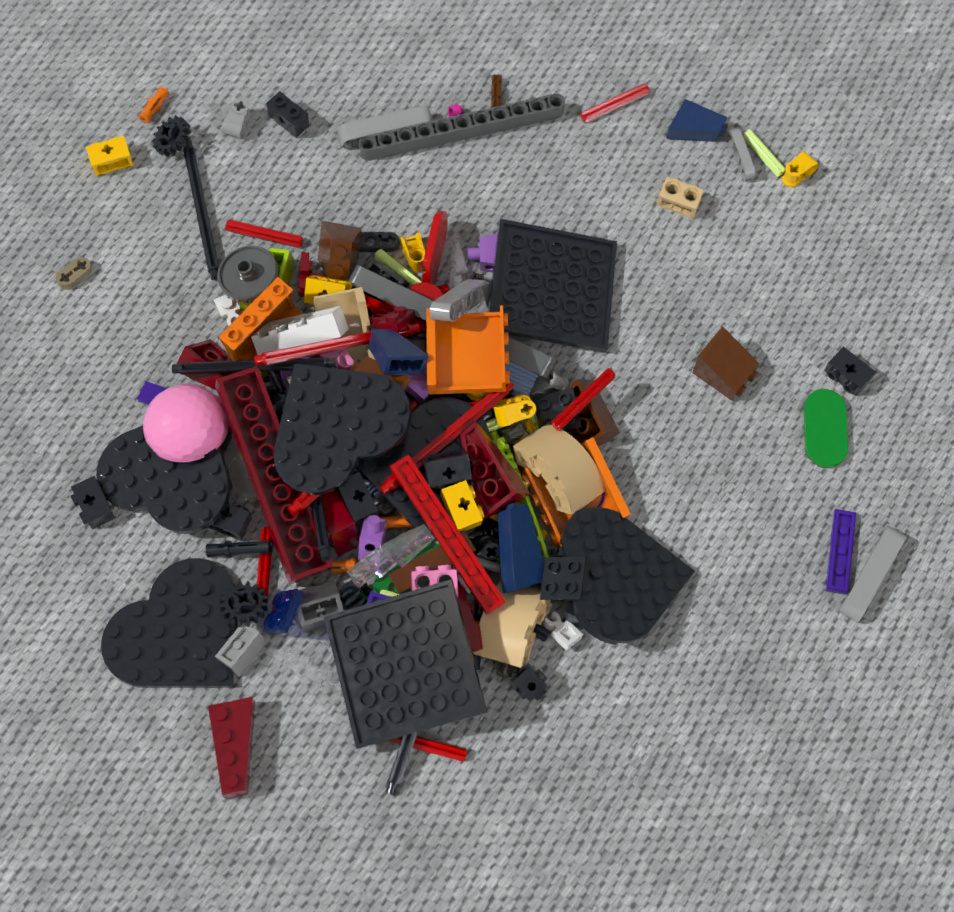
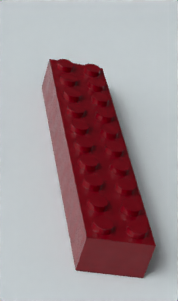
M258 366L218 378L215 384L216 390L289 585L330 571L333 567L331 559L322 561L321 555L318 552L317 532L310 504L295 515L288 511V507L302 493L291 488L280 477L275 467L274 447L280 424Z

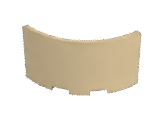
M362 287L313 297L315 311L341 306L349 328L343 334V337L371 331ZM369 344L346 349L354 360L353 363L358 359L362 361L365 356L375 360L368 348Z
M546 424L513 446L517 465L524 468L528 467L529 471L537 477L541 475L548 483L545 487L549 491L557 511L573 515L605 491L603 479L591 456L576 439L562 429L557 431L551 424Z
M500 582L496 588L506 603L488 615L483 612L479 623L483 649L473 652V654L521 668L529 662L536 633L533 630L536 624L541 625L545 616L551 611L552 603H550V600H540L541 586L534 584L519 590L503 593L502 582Z

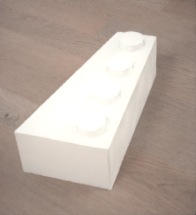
M341 306L270 321L253 334L251 338L257 354L262 355L263 352L343 337V334L349 328Z

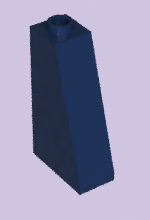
M515 502L506 505V510L498 512L503 593L540 583L543 579L545 562L527 504L518 506V503Z

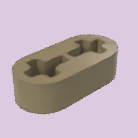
M84 257L77 258L60 270L56 275L59 287L69 290L88 277L92 272L89 260ZM80 265L85 266L86 269H84V270H82L81 268L79 269V266H80ZM64 277H66L67 279L69 278L70 281H68V282L63 281V278H64Z

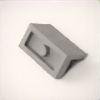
M242 623L241 627L237 628L215 657L231 668L239 677L264 647L266 641L260 632L251 626L247 627L246 623Z

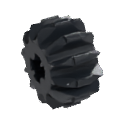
M354 578L346 582L342 587L340 599L348 610L366 605L372 589L362 579Z

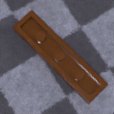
M465 531L462 532L461 535L474 552L475 548ZM439 545L388 575L398 593H401L412 587L411 571H416L417 566H429V570H438V565H451L452 562ZM420 576L417 580V583L421 582L422 580L428 577Z

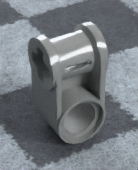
M238 98L232 102L222 124V133L238 138L243 137L250 119L249 105L245 99Z
M551 370L547 379L538 375L529 396L533 399L536 396L567 389L569 381L567 377L563 375L558 376L555 371Z

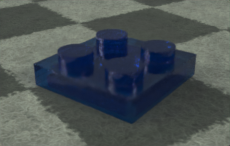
M292 589L277 593L272 600V610L264 619L263 624L265 626L262 632L268 635L288 633L304 592Z

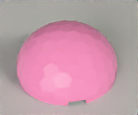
M194 384L176 385L158 394L150 402L143 421L144 437L147 444L158 456L173 462H190L204 458L205 454L214 448L217 449L223 443L229 430V422L220 398L210 390Z

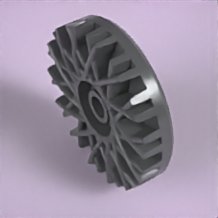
M250 245L240 247L229 253L219 266L217 278L220 288L228 299L231 298L233 302L237 301L238 304H240V301H243L247 305L248 302L252 303V300L256 299L277 277L280 278L278 274L280 270L274 256L268 250Z

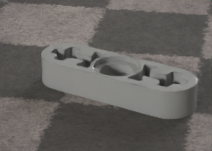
M739 128L728 130V141L742 179L754 178L755 168L741 130Z

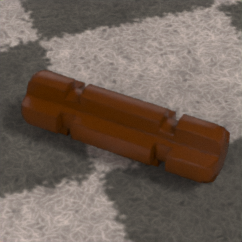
M500 74L492 75L491 108L501 106L502 76Z

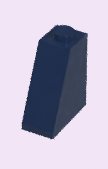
M684 99L668 129L666 139L717 142L719 136L723 137L728 128L725 125L727 117Z
M372 329L368 348L384 375L425 374L428 361L427 353L392 329Z

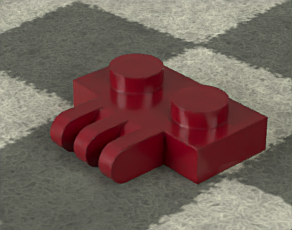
M301 252L298 271L299 297L305 296L306 278L310 277L313 270V261L309 260V252Z
M399 306L395 307L391 312L380 311L370 319V324L377 326L379 329H392L395 332H399L415 318V310Z

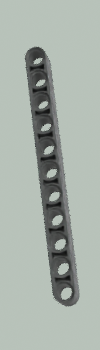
M555 93L366 135L359 141L360 156L366 161H371L558 119L564 114L565 98L561 94Z
M359 265L355 266L348 282H352V286L356 288L362 287L364 292L396 307L405 306L407 309H414L415 316L427 321L426 308H430L432 300ZM508 337L509 345H505V351H509V361L547 379L556 359Z

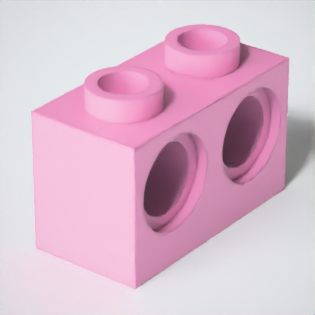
M438 565V570H429V566H417L416 571H411L412 591L420 588L417 585V580L420 576H427L429 578L428 586L439 583L440 577L447 574L453 580L458 596L457 569H451V565Z

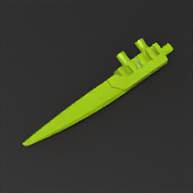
M497 431L489 433L493 443L514 468L527 488L525 481L518 471L506 439L504 437L499 438ZM527 496L518 503V506L528 505L545 562V557L549 556L534 510Z

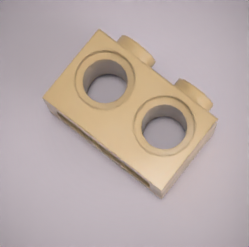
M666 177L656 206L694 219L704 190L695 185L683 183L678 179Z

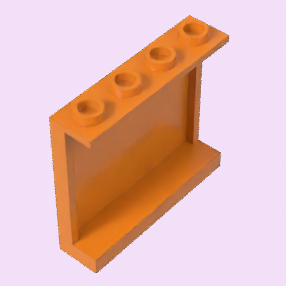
M279 277L219 336L232 361L254 360V356L258 354L251 336L268 322L303 314L294 306L290 297L293 289Z
M500 305V312L465 313L454 322L432 320L430 308H426L428 393L506 392V384H510V372L505 371V364H509V351H505V345H509L508 332H504V326H508V313H503V305Z
M594 437L586 440L581 445L593 459L605 485V497L600 507L617 511L622 518L628 517L631 513ZM527 467L522 471L523 475L521 477L531 490V500L534 506H538L542 513L540 514V519L543 525L548 526L551 532L549 537L554 546L557 545L558 548L562 547V544H560L562 530L573 515L556 510L554 501L545 487L548 483L541 475L537 477ZM602 494L580 510L597 507L601 501Z

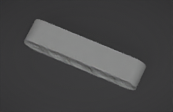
M419 106L342 124L338 127V134L342 147L344 149L359 147L360 139L366 135L433 121L428 106Z
M466 279L432 302L430 306L431 319L454 322L488 297V281Z
M890 526L885 528L838 612L857 623L861 620L906 540V535Z

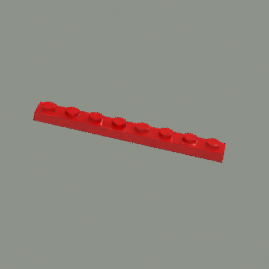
M407 455L390 466L391 471L485 614L488 615L506 603L411 457Z

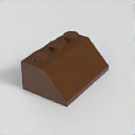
M578 379L568 388H574L575 398H577L594 381ZM600 393L579 412L581 427L565 431L580 444L594 437L597 446L606 444L620 433Z

